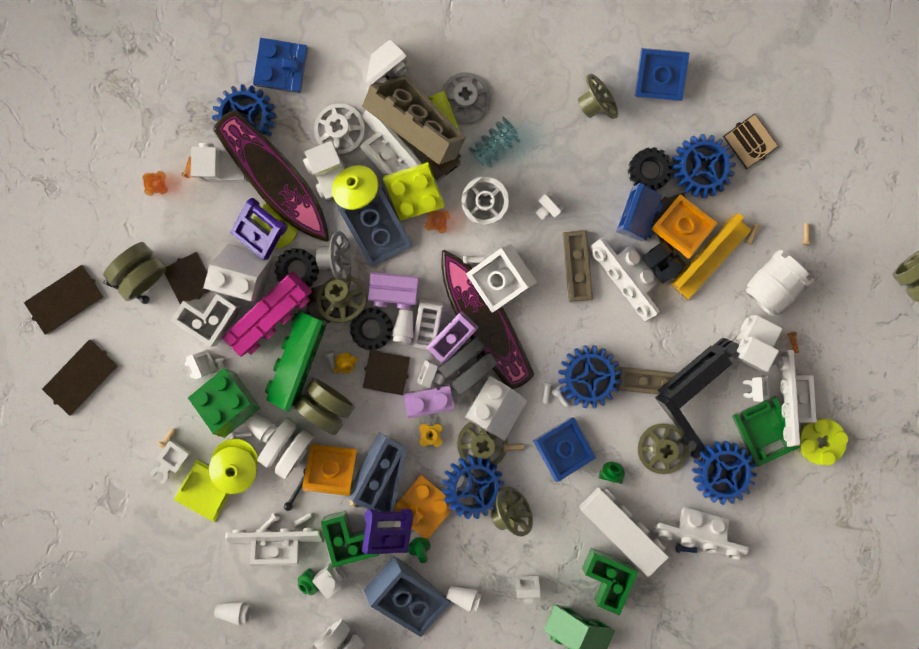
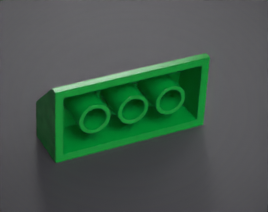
M299 311L298 315L294 314L290 322V327L293 328L290 337H285L281 347L284 350L282 358H277L273 368L276 374L273 381L269 380L265 389V393L268 394L267 401L287 412L295 409L293 405L301 396L325 332L327 320L304 311Z

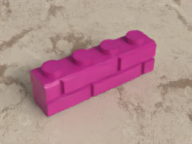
M291 271L222 336V339L240 357H243L247 352L252 355L261 346L258 342L263 337L268 340L277 331L274 327L279 322L284 325L294 316L291 311L296 306L301 309L310 301L307 296L312 290L294 271Z

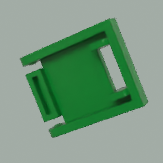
M776 396L770 398L772 407L768 400H765L741 411L743 420H741L738 414L732 415L748 453L752 455V461L757 467L800 448L799 445L787 447V441L784 440L783 431L786 427L785 417L782 415V407ZM780 439L784 447L767 455L761 449Z

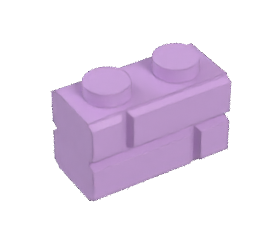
M371 272L368 300L374 301L373 306L387 307L389 302L397 303V308L411 309V305H416L419 277Z
M461 311L426 348L444 364L479 327Z
M450 384L418 390L417 392L404 393L403 395L408 418L455 409Z

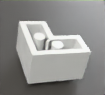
M332 141L304 151L307 158L303 159L307 171L318 179L319 183L316 184V188L320 197H325L328 202L334 200L332 185L335 178L345 169L336 146Z
M199 143V147H191L192 177L202 182L249 183L227 151H220L212 143Z
M216 294L206 310H203L191 301H183L170 321L206 345L214 347L219 344L222 336L226 333L242 307L223 294Z
M751 315L750 318H746L741 327L743 332L740 338L734 341L739 347L737 352L731 357L755 370L768 372L779 350L773 347L783 328L758 315Z

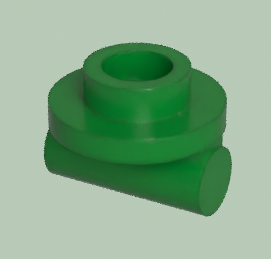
M616 462L605 463L599 472V479L622 484L625 476L623 467Z
M422 537L413 539L408 547L409 554L417 556L420 563H426L428 560L426 552L431 547L430 541Z
M310 568L298 577V588L303 594L314 595L319 589L312 582L315 575Z

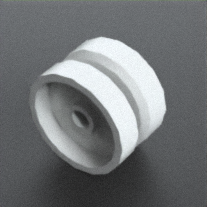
M288 417L275 431L257 459L259 463L268 468L279 457L280 461L275 467V473L284 480L302 461L315 437L307 430H302L293 440L292 437L297 430V424Z
M340 619L322 633L310 649H362L365 642L357 634L347 637L350 627L343 619Z

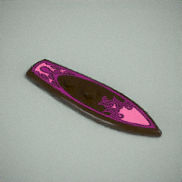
M234 110L221 117L213 127V131L260 197L285 222L313 238L328 242L329 234L323 210L310 186L297 169L240 112Z
M442 250L441 268L443 282L456 316L462 311L479 327L470 338L472 340L478 336L485 345L481 354L484 355L487 352H491L499 361L492 369L501 381L511 389L525 385L534 377V371L503 307L492 313L466 275L473 268L469 264H465L456 255Z

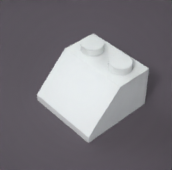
M512 244L502 247L466 273L492 313L537 284V281Z
M488 376L464 418L505 441L528 400L507 385Z

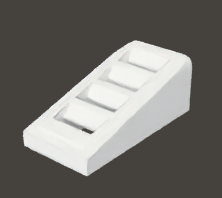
M420 299L412 347L428 350L426 347L431 341L419 340L418 336L430 337L432 341L438 336L443 302ZM423 308L437 310V313L423 311ZM422 317L435 319V323L421 319ZM420 327L432 328L434 330L433 332L420 330Z

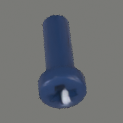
M679 543L676 544L675 548L677 553H697L698 551L697 547H685Z

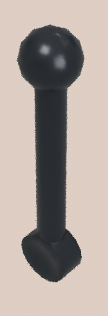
M106 279L103 284L117 290L119 288V285H111ZM147 295L137 297L142 304H148L150 301Z
M304 475L290 500L284 504L286 511L292 510V504L302 488Z

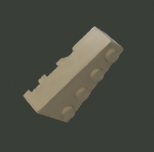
M405 75L389 79L384 83L378 82L370 85L362 105L365 110L439 165L456 159L466 137Z

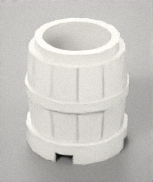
M779 249L771 256L772 259L756 272V275L746 285L747 289L745 290L746 294L771 316L780 314L795 301L804 288L807 289L814 282L813 278H806L809 273L791 256H788L786 259L782 257L783 251Z

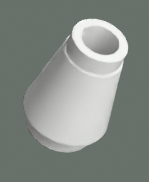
M399 310L391 334L393 343L411 345V340L414 339L412 311Z
M257 413L244 422L260 442L264 441L266 444L278 429L274 422Z
M451 585L446 599L451 600L468 612H477L483 594L478 593V590Z
M246 602L217 604L214 615L215 618L242 626L249 623L252 608Z

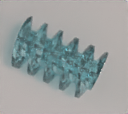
M502 117L504 124L501 122L495 123L498 131L490 128L488 130L490 137L484 134L481 136L483 143L475 142L477 150L471 147L468 148L473 157L482 166L486 165L492 168L490 160L499 161L498 152L506 155L505 146L511 149L514 148L511 142L512 139L517 142L521 141L518 132L505 117Z

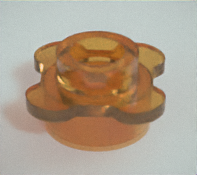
M158 171L156 174L145 173L143 175L144 193L146 195L152 196L154 193L165 194L168 188L165 186L164 180L166 178L165 173Z
M438 210L428 212V219L424 224L425 229L428 231L433 229L439 233H445L447 230L446 222L450 218L449 212L446 210L442 212Z

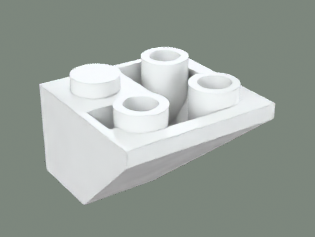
M391 40L371 54L366 79L368 90L371 84L384 83L389 79L404 76L408 72L406 70L409 68L407 56Z

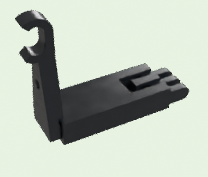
M721 338L713 346L710 345L657 391L660 394L655 397L663 410L684 435L680 442L688 445L693 440L696 444V449L691 451L690 455L694 459L701 457L699 453L705 451V446L680 408L732 365L729 358L737 352L739 345L727 338Z

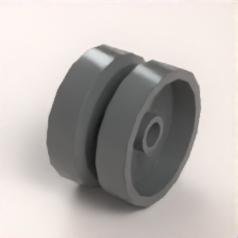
M478 336L473 338L438 368L445 378L452 377L458 371L461 373L452 382V387L459 395L481 381L499 362L491 352L485 353L478 359L476 358L485 347Z

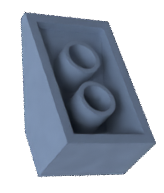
M379 180L378 192L367 206L357 210H348L337 204L341 216L370 267L412 247Z
M395 556L390 559L364 589L370 607L420 637L451 604V601L446 599L445 595L411 566Z

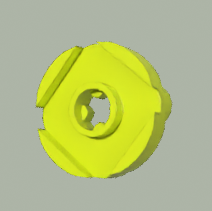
M820 418L817 419L816 423H805L799 431L800 452L805 459L814 464L832 465L842 457L846 450L848 436L844 433L843 428L833 420ZM826 436V446L819 448L818 437L823 438Z

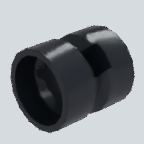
M665 240L642 257L649 268H655L654 274L662 284L673 278L687 266L679 255L673 254V247ZM665 260H667L668 265L666 266L662 263Z

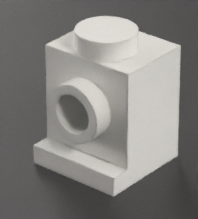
M330 562L315 575L312 582L325 598L329 599L342 588L348 576L339 566L333 568Z

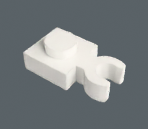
M170 440L156 459L161 465L154 468L150 476L154 477L158 471L162 472L164 477L160 483L164 484L170 478V470L177 473L191 453L175 441Z

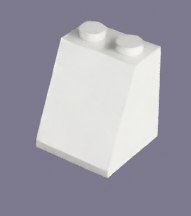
M227 244L209 265L203 288L248 301L259 302L263 297L273 257L270 256L268 260H262L250 250Z

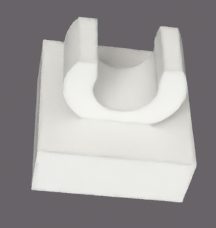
M548 191L538 200L543 206L536 214L542 220L549 213L555 218L565 207Z
M208 349L186 358L185 365L190 366L192 370L191 378L195 377V379L218 371Z
M425 360L417 382L422 386L430 388L432 381L442 385L445 377L441 373L436 372L438 369L436 364Z
M756 376L743 381L744 385L749 384L752 386V392L744 393V397H753L754 401L769 399L768 376Z
M515 577L517 598H523L524 605H533V597H540L539 577Z

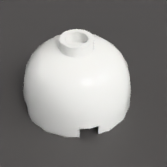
M488 177L476 178L469 182L463 190L461 198L462 209L466 216L474 223L481 225L493 224L499 221L507 211L509 204L508 192L497 179Z

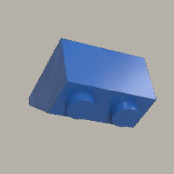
M641 183L634 186L630 191L616 232L639 241H645L647 237L651 238L653 234L651 229L654 226L652 224L655 215L658 216L663 206V202H660L662 195Z

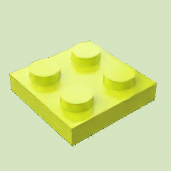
M429 162L383 177L384 184L400 221L444 208V201Z

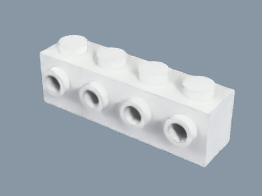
M597 487L579 505V508L649 577L668 558L664 553L666 547L657 538L652 541L647 536L650 531L640 521L635 524L630 519L633 514L624 505L619 508L614 503L617 498L607 488L602 491Z

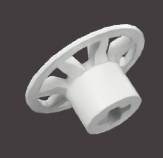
M342 103L331 104L325 107L318 114L314 123V134L319 145L324 144L322 141L329 138L334 139V145L337 150L342 139H345L352 145L345 150H338L339 155L355 150L362 142L365 133L364 121L355 108ZM336 108H344L349 110V112L343 116L337 114ZM332 110V115L326 121L322 120L324 114ZM353 113L358 118L360 126L349 124L348 121ZM319 123L324 125L326 133L321 137L318 132ZM360 130L359 138L354 143L349 133L350 131Z

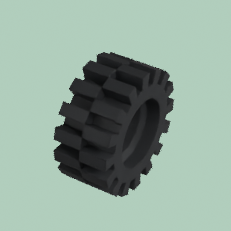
M648 147L639 151L628 165L630 182L633 181L634 186L639 183L644 184L655 191L665 186L671 179L670 175L673 174V170H671L673 163L669 161V155H665V151L662 149L659 151L655 147L652 149ZM646 161H653L659 167V173L653 179L646 178L642 174V165Z
M291 248V250H285L282 255L278 256L279 259L275 262L276 269H274L277 281L280 282L289 274L288 267L291 262L296 260L303 262L306 267L305 274L301 279L308 287H311L313 282L317 280V274H319L318 265L315 257L310 252L300 248Z
M366 308L350 323V335L353 342L365 350L382 348L392 337V321L380 309ZM368 320H375L380 325V333L375 338H368L363 333V324Z

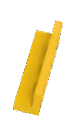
M740 213L732 215L670 283L686 300H689L751 231L742 222L744 217Z

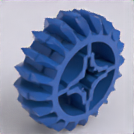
M241 84L240 91L235 86H232L231 94L226 90L223 91V95L226 96L224 100L220 97L217 98L221 105L220 107L213 106V110L218 112V114L212 116L214 121H218L232 107L233 110L239 112L238 109H240L243 113L247 114L249 117L248 121L263 135L265 133L268 136L272 135L268 127H276V124L270 121V119L277 118V115L270 112L275 109V105L268 104L271 98L268 95L263 97V90L259 89L255 92L253 85H250L247 90L246 86ZM251 99L256 101V103L240 106L237 101ZM262 109V121L259 127H257L255 118L259 114V110Z
M701 134L699 140L696 136H692L690 142L687 140L682 142L683 148L678 147L676 149L677 154L680 156L672 157V160L678 164L673 165L671 170H678V173L672 177L673 179L680 177L681 182L677 186L681 187L685 184V194L689 193L692 189V197H697L699 192L702 198H707L708 193L713 197L717 195V191L723 192L725 190L723 184L727 186L731 184L730 179L727 177H733L735 172L729 170V168L735 167L736 163L729 162V159L733 158L734 154L727 155L726 151L729 150V145L721 147L723 139H719L714 143V135H710L706 140L705 134ZM705 148L714 154L704 156L701 152L698 153L696 149ZM688 155L691 157L690 161L692 162L693 166L692 170L689 173H687L686 170V160ZM711 160V162L707 164L703 171L700 170L696 173V171L700 168L703 162L706 163L707 161ZM717 160H719L720 162V173L718 177L716 176L717 172L714 169V165ZM701 176L706 181L709 180L711 184H698L692 179Z
M587 345L583 346V353L578 348H575L576 356L573 357L568 353L566 356L571 361L569 363L561 362L563 366L567 367L566 371L558 370L559 374L565 375V378L558 379V383H566V386L562 387L561 391H570L566 398L570 400L575 396L573 404L576 406L581 400H583V408H587L589 402H591L592 408H597V400H599L602 406L606 405L603 398L606 396L609 400H613V396L609 392L612 390L618 393L619 390L613 387L614 383L621 384L622 382L619 379H615V375H621L622 371L613 369L619 365V362L614 361L610 363L614 355L610 353L604 357L606 353L604 348L597 354V346L595 345L592 346L591 352H589ZM591 357L602 361L607 371H596L593 363H591ZM584 359L582 372L571 376L574 366ZM589 370H591L592 374L600 375L592 378L591 384L588 383V380L582 379L588 375ZM608 378L604 389L596 394L597 383L602 379ZM572 383H584L589 396L579 394L574 389Z
M716 441L714 442V449L710 445H706L707 453L705 454L702 451L699 453L703 457L701 461L698 459L694 460V463L699 465V468H692L693 473L699 474L693 478L695 483H699L696 487L697 490L703 491L702 496L705 498L710 497V501L713 503L719 499V503L725 505L727 499L729 503L734 504L735 496L739 500H743L741 493L750 494V490L747 489L748 484L750 486L755 485L750 478L757 476V473L750 471L756 467L755 463L750 462L753 458L752 455H745L746 449L744 447L738 449V444L735 442L730 446L728 441H723L721 447V444ZM731 454L737 460L724 463L718 456ZM712 462L714 469L712 473L708 475L709 478H707V470L710 463ZM722 467L728 470L726 475L728 479L720 475L722 474ZM741 470L740 478L736 482L735 475ZM725 482L730 489L715 490L711 486L715 483L718 485Z
M467 455L466 462L463 458H459V466L454 463L450 465L454 469L452 473L447 470L445 471L449 479L442 480V483L448 486L441 490L443 494L447 495L444 498V502L450 503L449 509L451 511L456 510L458 516L464 514L466 519H470L472 514L475 519H479L480 512L484 516H488L487 509L490 508L492 511L496 509L493 503L496 502L497 494L501 490L499 487L505 484L503 480H499L502 472L496 471L498 466L494 463L490 464V459L488 458L482 461V458L475 457L473 459L471 455ZM482 469L487 475L475 478L470 470ZM463 476V483L456 491L458 480ZM472 482L476 484L474 486V492L470 490L472 488ZM489 486L487 495L483 497V491ZM471 496L476 501V504H463L459 499Z

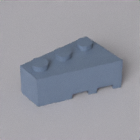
M379 432L352 483L351 494L348 498L366 509H376L377 512L394 511L395 501L399 493L397 490L399 479L402 475L406 447Z

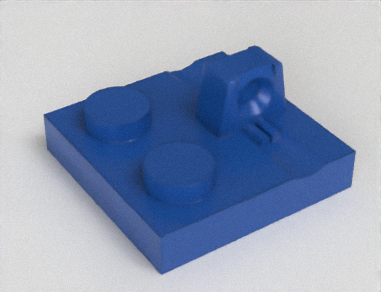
M260 38L253 85L301 93L308 50L307 45Z
M641 48L634 96L682 101L690 53Z
M574 417L567 419L533 440L555 482L561 481L596 459Z

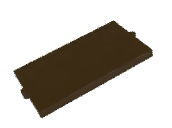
M80 265L23 303L33 316L32 320L36 321L44 335H47L102 299L103 295L95 285V279H92L84 266Z
M90 339L42 390L53 400L54 405L58 404L71 416L118 365L106 355L107 351H102Z

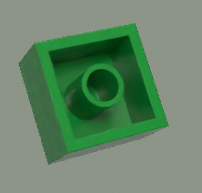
M226 368L219 371L188 397L212 434L226 438L261 409L237 374Z

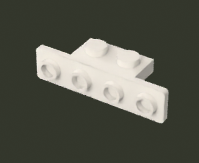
M367 110L364 112L362 119L375 135L362 143L360 148L384 176L422 164L414 155L413 150L406 146L395 131Z
M604 238L599 239L589 247L594 258L598 260L608 276L615 282L622 294L644 321L656 316L660 312L646 294L659 282V279L632 244L618 255H616Z
M788 350L782 353L779 358V368L783 376L780 389L781 393L784 394L782 415L785 417L786 422L783 436L784 440L787 441V447L800 445L799 423H816L817 419L814 376L795 375L794 351Z
M686 507L681 510L679 528L658 523L652 530V535L658 536L663 541H677L685 547H699L707 553L724 554L727 558L733 560L741 559L749 553V547L727 542L729 519Z
M288 528L280 529L279 532L258 529L256 532L251 533L238 529L233 530V533H226V540L230 544L251 543V567L297 566L299 563V542H322L323 539L321 532L315 528H305L303 531L296 532Z

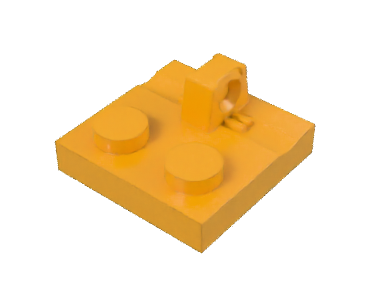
M680 194L651 230L689 259L717 225V222Z
M311 444L302 485L303 491L350 496L358 454L357 449Z
M423 474L419 475L394 507V511L411 509L413 512L411 528L426 539L433 534L451 512L449 509L450 503L444 502V498L447 495L443 494L441 489Z

